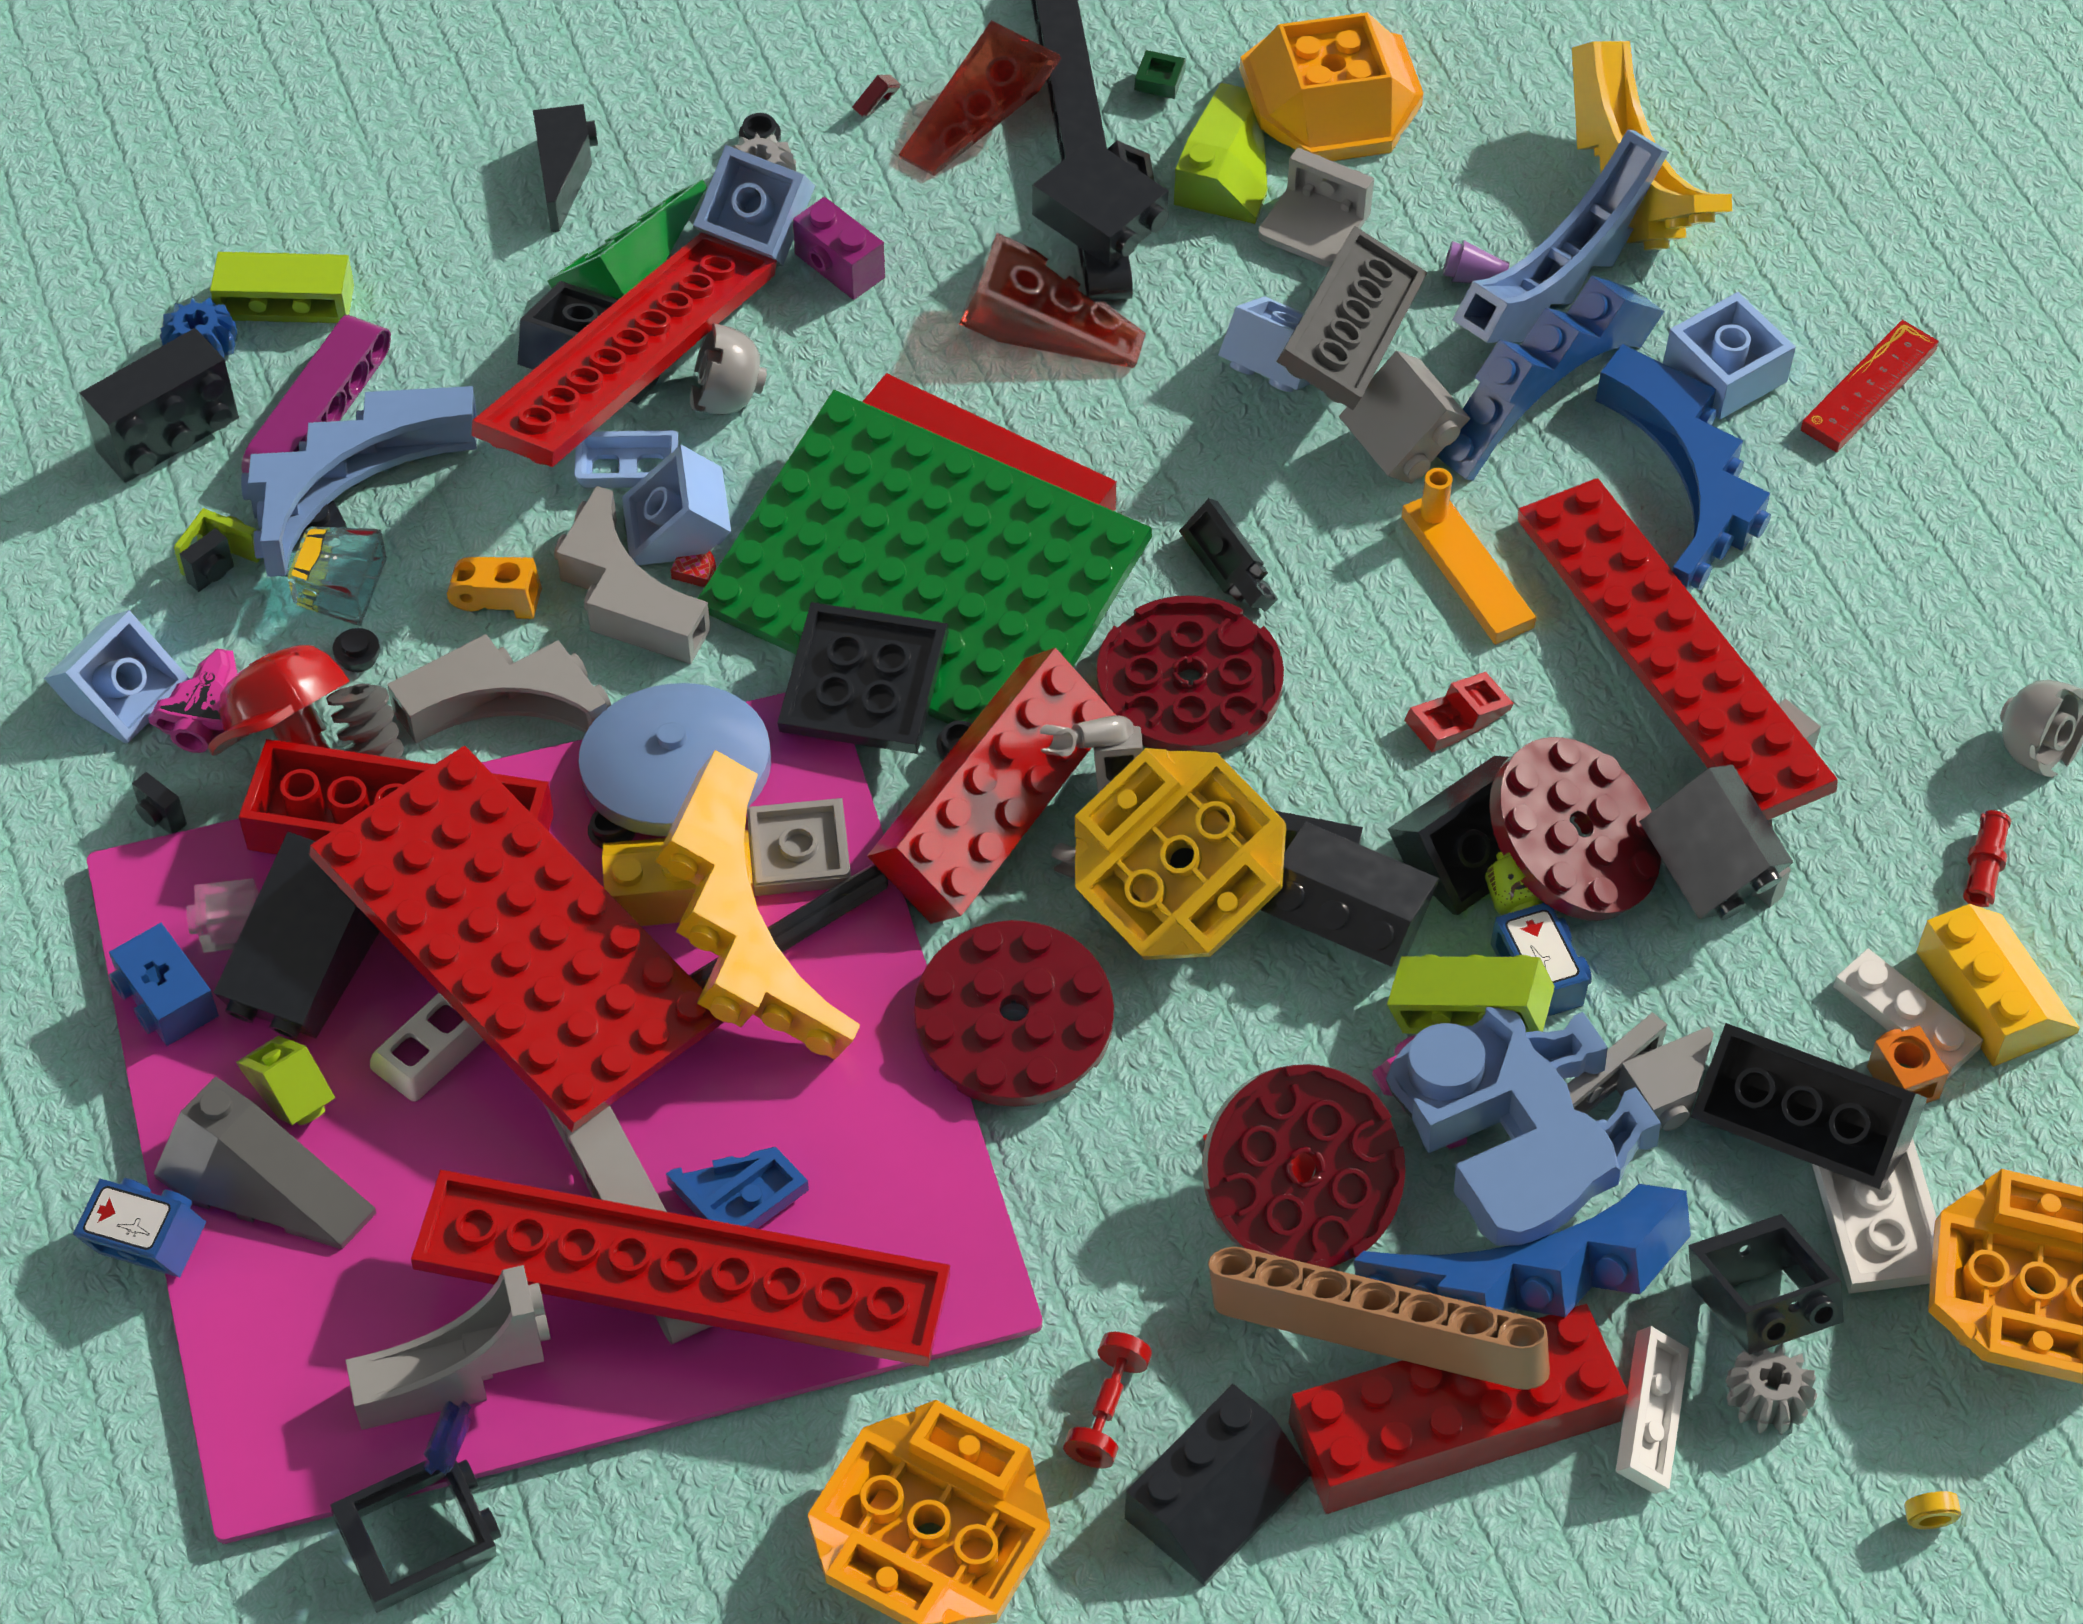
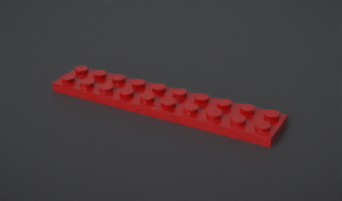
M699 233L472 420L471 436L486 441L496 448L506 449L529 458L534 463L549 467L555 466L712 330L713 323L719 324L774 277L777 260L705 233Z
M1599 478L1518 508V522L1707 768L1733 765L1767 820L1837 792L1838 779Z
M441 1169L411 1257L414 1270L493 1285L497 1282L502 1270L524 1265L528 1285L539 1283L541 1294L929 1367L951 1265Z

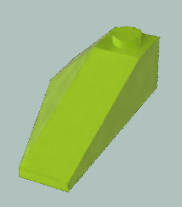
M1220 83L1188 137L1176 166L1174 205L1256 224L1267 196L1264 131L1259 128L1246 88Z

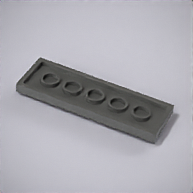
M1354 226L1276 362L1284 366L1294 377L1304 379L1323 391L1332 401L1342 403L1351 410H1354L1428 272Z

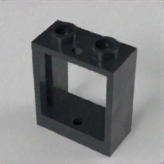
M1782 1214L1688 1245L1692 1287L1749 1355L1844 1322L1841 1280ZM1747 1245V1248L1744 1251L1740 1252V1249L1743 1246ZM1783 1270L1799 1290L1749 1306L1733 1286Z
M451 1449L330 1504L334 1521L376 1613L496 1557L494 1540L501 1537L498 1525L489 1507L481 1511L479 1510L471 1493L479 1489L474 1473L466 1459L457 1463ZM442 1479H446L476 1545L390 1584L361 1517Z

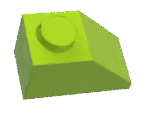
M279 1035L236 1061L242 1073L278 1119L291 1125L296 1122L298 1125H304L315 1120L325 1112L323 1105L336 1098L308 1048Z

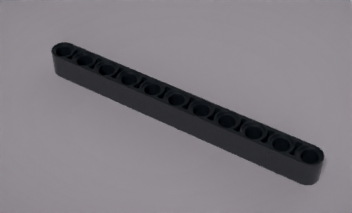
M1031 0L1061 162L1090 139H1093L1107 149L1078 0ZM1077 246L1088 303L1132 299L1133 283L1129 256H1123L1111 267H1108Z

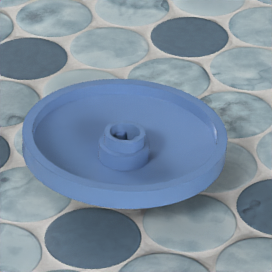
M692 683L665 684L646 688L613 703L588 728L579 751L582 785L590 803L612 823L641 834L667 836L698 771L715 750L758 774L747 808L756 800L770 774L771 750L768 732L762 719L750 705L739 697L719 688Z

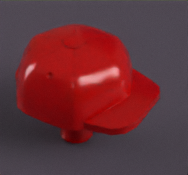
M312 645L292 646L257 659L231 679L220 694L219 714L224 732L216 736L209 743L208 749L211 755H218L246 736L268 728L272 729L278 741L330 748L321 733L327 728L316 711L313 702L345 685L350 680L327 653Z

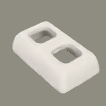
M440 993L434 996L377 1048L370 1059V1069L410 1101H418L484 1040L465 1019L450 1033L441 1032L427 1021L443 1005L451 1006ZM409 1037L415 1038L429 1049L428 1054L414 1066L405 1065L392 1054Z

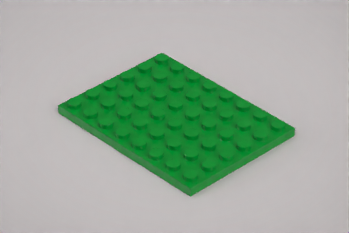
M833 390L698 599L708 602L710 616L795 655L797 654L811 602L947 623L949 634L928 715L946 724L953 721H967L972 724L1024 658L1056 648L1073 667L1075 666L1151 540L1152 529L1136 520Z

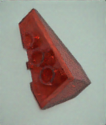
M991 20L898 155L908 163L935 176L1036 95L1061 60L1060 55Z
M996 233L969 293L959 325L1001 343L1135 368L1146 336L1144 331L1106 302L1095 303L1078 290L1081 284L1070 275L1063 279L1046 266L1049 259L1037 250L1000 233Z

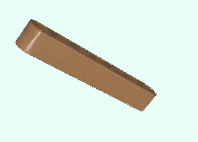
M1241 1247L1223 1248L1216 1251L1209 1259L1208 1265L1214 1308L1225 1316L1516 1389L1536 1388L1544 1384L1549 1378L1547 1330L1545 1325L1535 1318Z

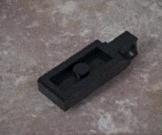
M1208 498L1179 530L1180 534L1224 593L1232 595L1236 601L1242 602L1245 599L1251 608L1257 607L1266 612L1278 598L1269 584L1263 580L1268 574L1263 566L1264 563L1219 502Z

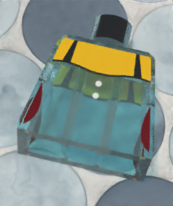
M310 527L305 530L298 550H292L286 576H282L288 577L293 602L299 607L361 626L387 559L382 532L379 529Z

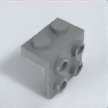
M1297 147L1289 159L1287 189L1259 227V239L1322 266L1330 267L1353 227L1356 226L1361 229L1371 214L1374 178Z

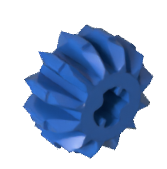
M192 297L190 304L183 306L175 303L174 313L163 314V327L160 328L162 346L196 328L223 358L224 355L234 354L235 341L237 340L236 335L238 333L235 321H232V317L225 304L216 305L210 297L202 303H197Z

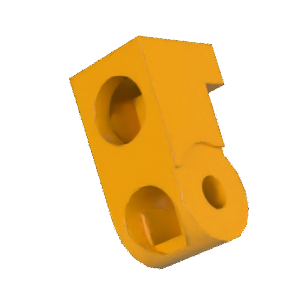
M462 558L454 566L447 590V599L453 606L464 611H479L483 608L513 610L516 619H534L542 590L534 558Z

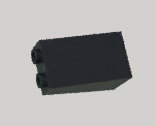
M287 832L213 993L227 1005L225 1012L239 1020L253 1023L255 1017L271 1022L269 1028L283 1036L297 1039L299 1033L316 1039L380 930L309 856L310 845L316 841Z

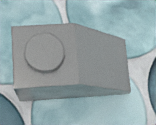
M1708 1026L1623 1062L1616 1090L1622 1097L1625 1091L1636 1087L1661 1122L1660 1129L1670 1131L1678 1128L1690 1117L1714 1033Z

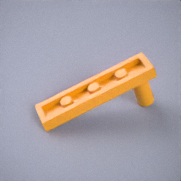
M1433 468L1425 475L1422 498L1403 505L1401 517L1494 645L1534 629L1536 616L1450 501L1453 480L1451 473L1443 468Z

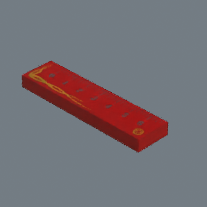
M1902 319L1802 421L1800 431L1838 453L1936 352L1939 341Z

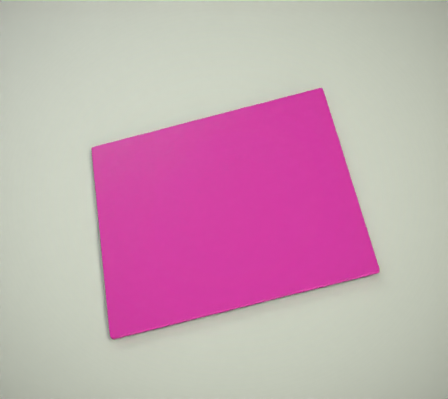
M785 693L746 701L765 724L771 750V768L767 782L759 796L749 807L842 798L851 876L874 864L867 855L884 833L855 745L779 732L777 722ZM583 739L482 762L491 773L549 782L554 812L549 832L604 888L603 849L593 844L588 836L590 819L597 810L586 796L581 780L579 751ZM746 814L745 830H748L749 835L748 818ZM239 818L103 849L88 855L87 865L108 976L115 971L109 951L162 922L211 989L219 1017L166 1046L156 1031L147 1034L134 1013L133 1008L137 1007V1004L131 996L123 1000L109 977L146 1177L151 1193L161 1196L164 1190L173 1191L155 1178L154 1171L180 1112L216 1076L255 1103L373 1205L377 1212L343 1249H339L286 1233L284 1227L255 1219L252 1223L238 1219L236 1213L211 1206L209 1210L195 1205L190 1207L191 1210L206 1221V1224L181 1277L165 1274L211 1520L218 1542L228 1544L332 1517L330 1504L449 1449L452 1450L457 1463L465 1459L468 1461L475 1478L478 1479L915 1365L714 1326L675 1344H670L655 1315L541 1294L551 1338L541 1341L544 1362L493 1373L492 1379L483 1381L487 1397L486 1401L361 1430L354 1407L346 1359L386 1350L425 1336L469 1311L494 1286L493 1284L429 1273L412 1268L411 1257L440 1169L593 1197L543 1102L484 1040L418 1101H410L370 1069V1059L374 1051L439 993L381 931L316 1039L299 1033L297 1039H292L270 1029L271 1022L255 1017L253 1023H248L225 1012L227 1005L213 992L277 854L247 850ZM636 832L633 840L665 838L667 836H653ZM888 879L889 886L887 889L782 952L798 975L827 1003L860 1024L853 1042L835 1060L827 1055H819L812 1052L806 1047L805 1043L783 1031L769 1028L760 1018L752 1015L742 1027L733 1023L723 1022L719 1027L612 1103L610 1107L667 1212L699 1218L667 1184L666 1173L670 1170L681 1167L683 1173L713 1167L712 1160L730 1156L741 1158L748 1156L753 1151L777 1147L808 1180L809 1191L757 1229L951 1265L950 1279L931 1361L1037 1333L1042 1328L1043 1319L971 1099L957 1091V1086L945 1078L938 1070L934 1071L919 1045L915 1029V996L920 978L927 964L905 897ZM830 889L755 896L754 893V898L765 925L769 927ZM680 923L641 926L688 975L719 957L711 951L698 949L690 943L689 939L678 934L676 930ZM443 1005L427 1021L441 1032L450 1033L464 1018L451 1006ZM278 1035L308 1048L336 1097L323 1105L325 1112L321 1116L304 1125H298L297 1122L291 1125L278 1119L236 1063V1061ZM409 1037L392 1054L405 1065L414 1066L428 1054L429 1049L415 1038ZM442 1479L406 1497L447 1487V1481Z

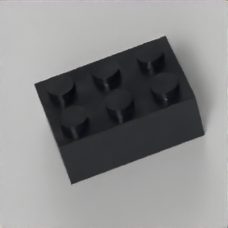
M196 328L79 392L96 451L124 483L147 473L156 465L179 452L187 450L191 445L218 430L224 429L231 422L239 418L225 359Z

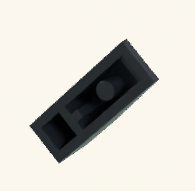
M584 104L533 110L551 232L560 231L592 165L590 147L598 146L595 120L586 121Z

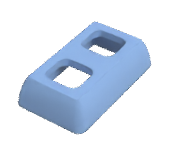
M674 430L593 432L576 447L574 471L576 480L584 488H595L596 486L602 488L634 487L649 473L637 472L639 460L644 458H660L664 460L678 447V433ZM598 459H616L619 461V473H593V463Z

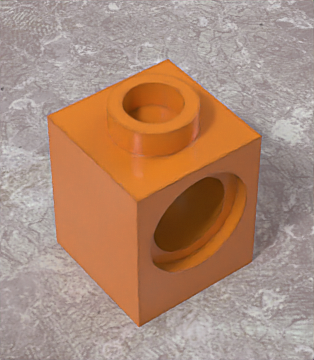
M1920 1025L1905 1031L1893 1029L1881 1035L1875 1041L1867 1064V1068L1873 1078L1927 1098L1926 1103L1940 1099L1949 1075L1948 1070ZM1898 1063L1906 1064L1911 1068H1905Z

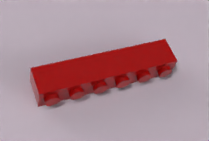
M888 373L881 378L862 401L1113 511L1116 510L1117 481Z

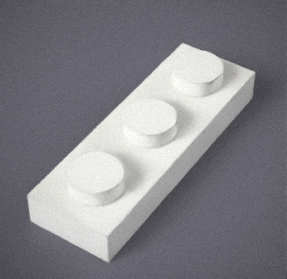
M1869 948L1836 976L1833 987L1886 1030L1900 1029L1905 1031L1920 1025L1948 1070L1949 1075L1947 1079L1979 1051L1983 1042L1980 1036Z
M1650 1326L1636 1333L1628 1386L1629 1395L1625 1405L1616 1472L1656 1494L1668 1490L1670 1487L1689 1348Z

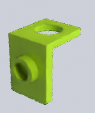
M202 508L174 545L180 573L185 576L179 554L189 547L196 535L198 541L215 528L227 538L231 553L258 563L261 558H256L254 551V531L256 529L245 525L236 517H225Z

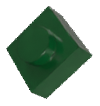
M1146 50L1135 76L1134 91L1175 99L1185 73L1186 58Z

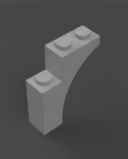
M596 486L588 501H582L578 506L574 524L568 534H562L557 541L554 558L558 560L561 581L588 589L584 600V609L588 611L590 631L692 664L710 632L708 602L671 589L651 577L635 563L626 552L616 533L617 518L613 491Z
M487 634L387 684L393 712L415 743L447 728L468 721L496 716L518 715L544 718L566 724L586 734L594 720L611 706L609 697L602 686L599 684L593 686L589 681L587 670L580 657L576 653L570 655L559 640L513 663L507 650L504 647L497 649Z
M524 1265L502 1270L497 1282L487 1295L469 1311L447 1325L410 1342L379 1352L346 1359L354 1407L361 1430L486 1401L487 1397L483 1381L492 1379L493 1373L544 1362L541 1341L551 1339L539 1283L528 1285Z

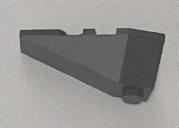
M216 1076L180 1112L154 1171V1176L157 1180L174 1192L190 1199L193 1202L192 1205L208 1210L211 1206L236 1213L238 1219L252 1223L255 1219L284 1227L286 1233L339 1249H343L377 1213L373 1205L255 1103Z

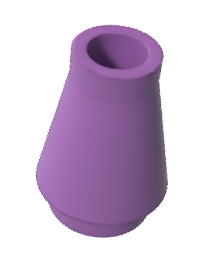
M1463 240L1462 244L1452 241L1446 256L1442 275L1452 277L1451 282L1472 283L1476 280L1491 278L1508 270L1510 262L1501 260Z

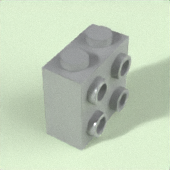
M1397 350L1372 377L1354 410L1346 407L1338 416L1387 476L1410 484L1429 470L1431 462L1445 446L1450 445L1457 439L1460 429L1470 419L1420 359Z

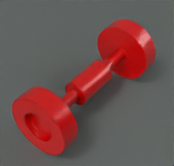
M1116 1331L1107 1332L1103 1335L1097 1351L1101 1360L1113 1367L1110 1378L1104 1379L1092 1414L1096 1417L1092 1429L1087 1427L1071 1428L1063 1445L1064 1452L1073 1460L1083 1465L1100 1469L1111 1467L1118 1452L1117 1443L1111 1437L1102 1433L1105 1422L1111 1421L1124 1387L1120 1382L1123 1372H1144L1152 1356L1151 1348L1143 1340L1131 1334Z

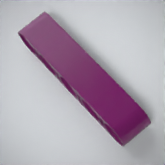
M350 315L343 316L247 446L242 458V473H249L251 454L299 452L300 441H307L308 423L340 421L385 359L391 343L389 329Z

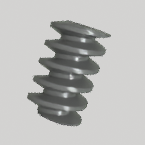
M362 683L342 688L328 695L326 698L328 705L343 706V708L331 715L333 722L348 723L347 726L337 731L338 739L342 741L353 740L352 743L346 745L342 750L407 760L402 756L404 752L401 740L397 739L399 734L397 724L392 722L394 712L392 707L387 704L389 695L386 688L379 685Z

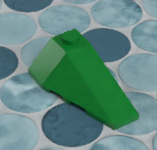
M703 179L675 192L636 219L637 222L605 239L606 243L574 260L547 280L550 287L553 288L559 281H563L619 300L666 261L707 188Z

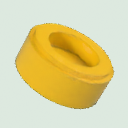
M1937 1491L1924 1493L1912 1497L1904 1503L1908 1525L1916 1529L1944 1527L1953 1524L1962 1515L1958 1496L1953 1492Z

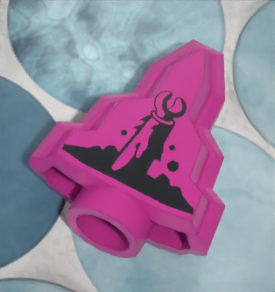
M215 649L198 664L192 679L178 683L169 698L158 700L148 718L149 723L159 728L165 734L171 735L170 738L173 743L181 749L192 753L205 752L208 749L209 743L216 736L224 732L219 714L220 694L226 684L238 674L233 651Z

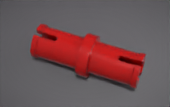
M1988 810L1985 814H1981L1976 844L1969 849L1967 862L1971 867L1963 898L1968 904L1978 907H1989V904H1994L1999 872L2005 869L2008 856L2004 848L2012 820L2001 811Z

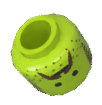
M1502 852L1498 853L1496 856L1498 861L1488 868L1485 875L1496 911L1500 915H1505L1544 903L1520 881L1526 876L1516 865L1510 853L1504 856Z

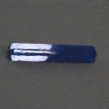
M464 1400L458 1406L448 1401L442 1408L423 1453L427 1458L423 1468L431 1475L437 1469L446 1475L454 1466L472 1421L468 1417L471 1406Z

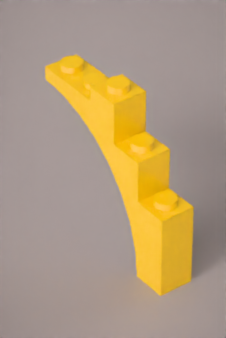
M1593 41L1572 47L1577 150L1594 149V157H1600L1601 173L1627 130H1635L1654 143L1656 142L1650 133L1640 105L1633 73L1630 41ZM1665 159L1629 224L1633 231L1626 243H1643L1645 251L1670 249V241L1686 238V228L1692 227L1694 224L1715 223L1716 214L1732 212V194H1712L1693 187L1681 178Z
M715 750L698 771L654 861L667 868L676 878L688 880L697 885L676 932L689 939L690 943L698 949L711 951L719 956L697 1004L710 1010L717 1019L733 1023L739 1027H742L752 1015H755L769 1028L783 1031L805 1043L806 1047L812 1052L819 1055H827L835 1060L853 1042L860 1024L827 1003L798 975L775 944L758 911L746 866L744 833L747 805L758 774Z

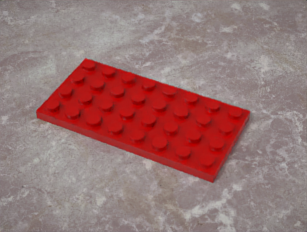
M465 745L310 845L309 856L571 1132L577 1130L723 1024V1021L714 1017L710 1010L697 1004L703 989Z

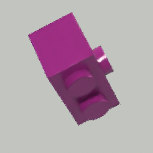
M825 196L793 218L795 255L851 299L855 300L885 278L884 242Z

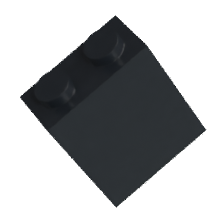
M1090 139L1032 185V215L1106 266L1111 267L1123 256H1129L1136 249L1137 245L1152 232L1156 233L1163 228L1169 216V190L1093 139Z
M1733 765L1708 768L1639 821L1699 919L1719 916L1721 920H1725L1736 915L1746 907L1745 898L1753 892L1760 894L1777 885L1782 880L1779 873L1794 863Z

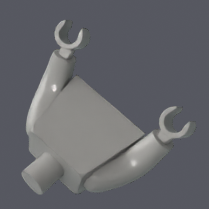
M1120 715L1106 716L1074 724L1072 729L1055 725H1045L1040 729V734L1053 735L1051 746L1041 749L1042 753L1069 756L1074 751L1075 746L1077 748H1094L1098 793L1143 751L1141 727L1134 726L1130 719ZM1060 843L1053 849L1051 854L1052 857L1062 861L1054 867V871L1075 878V848Z

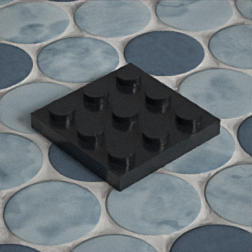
M811 602L777 722L779 732L918 754L949 634L948 624Z

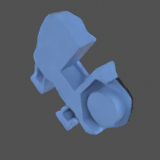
M1486 1007L1483 1018L1473 1026L1441 1023L1420 1031L1412 1041L1402 1048L1392 1062L1387 1074L1386 1082L1392 1095L1413 1120L1428 1153L1499 1122L1512 1139L1457 1163L1455 1170V1195L1468 1208L1480 1233L1496 1246L1522 1245L1551 1234L1567 1223L1592 1197L1617 1186L1623 1177L1626 1166L1638 1149L1647 1150L1658 1145L1661 1122L1636 1087L1624 1092L1617 1111L1607 1121L1604 1119L1595 1121L1586 1113L1574 1110L1567 1083L1563 1079L1579 1077L1582 1073L1597 1074L1605 1071L1608 1050L1607 1045L1583 1012L1574 1015L1564 1030L1526 1032L1525 1025L1516 1012Z

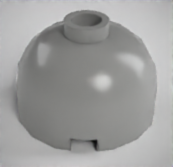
M712 324V330L703 338L696 360L694 372H698V384L701 385L700 388L691 386V408L703 413L726 415L737 412L745 407L753 393H762L767 369L760 367L759 351L753 340L746 334L731 327Z
M2039 680L2027 685L2014 697L2006 701L2000 715L2001 722L2003 723L2004 746L2017 763L2040 775L2054 777L2057 773L2051 769L2060 760L2064 762L2066 767L2073 761L2083 744V689L2055 680Z

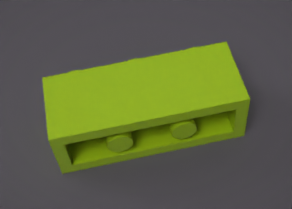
M218 252L210 292L212 301L216 305L225 304L232 317V321L338 323L343 316L350 314L354 280L349 255Z
M1431 954L1421 957L1401 956L1387 1006L1403 1034H1418L1429 1026L1441 1023L1473 1026L1483 1018L1486 1007L1514 1011L1521 1017L1526 1032H1543L1555 986L1540 957L1516 955L1514 957H1485L1482 955L1439 957Z

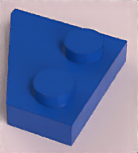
M777 1147L753 1151L748 1156L741 1158L730 1156L712 1160L713 1167L683 1173L680 1167L666 1173L667 1184L699 1218L756 1229L809 1191L808 1180Z

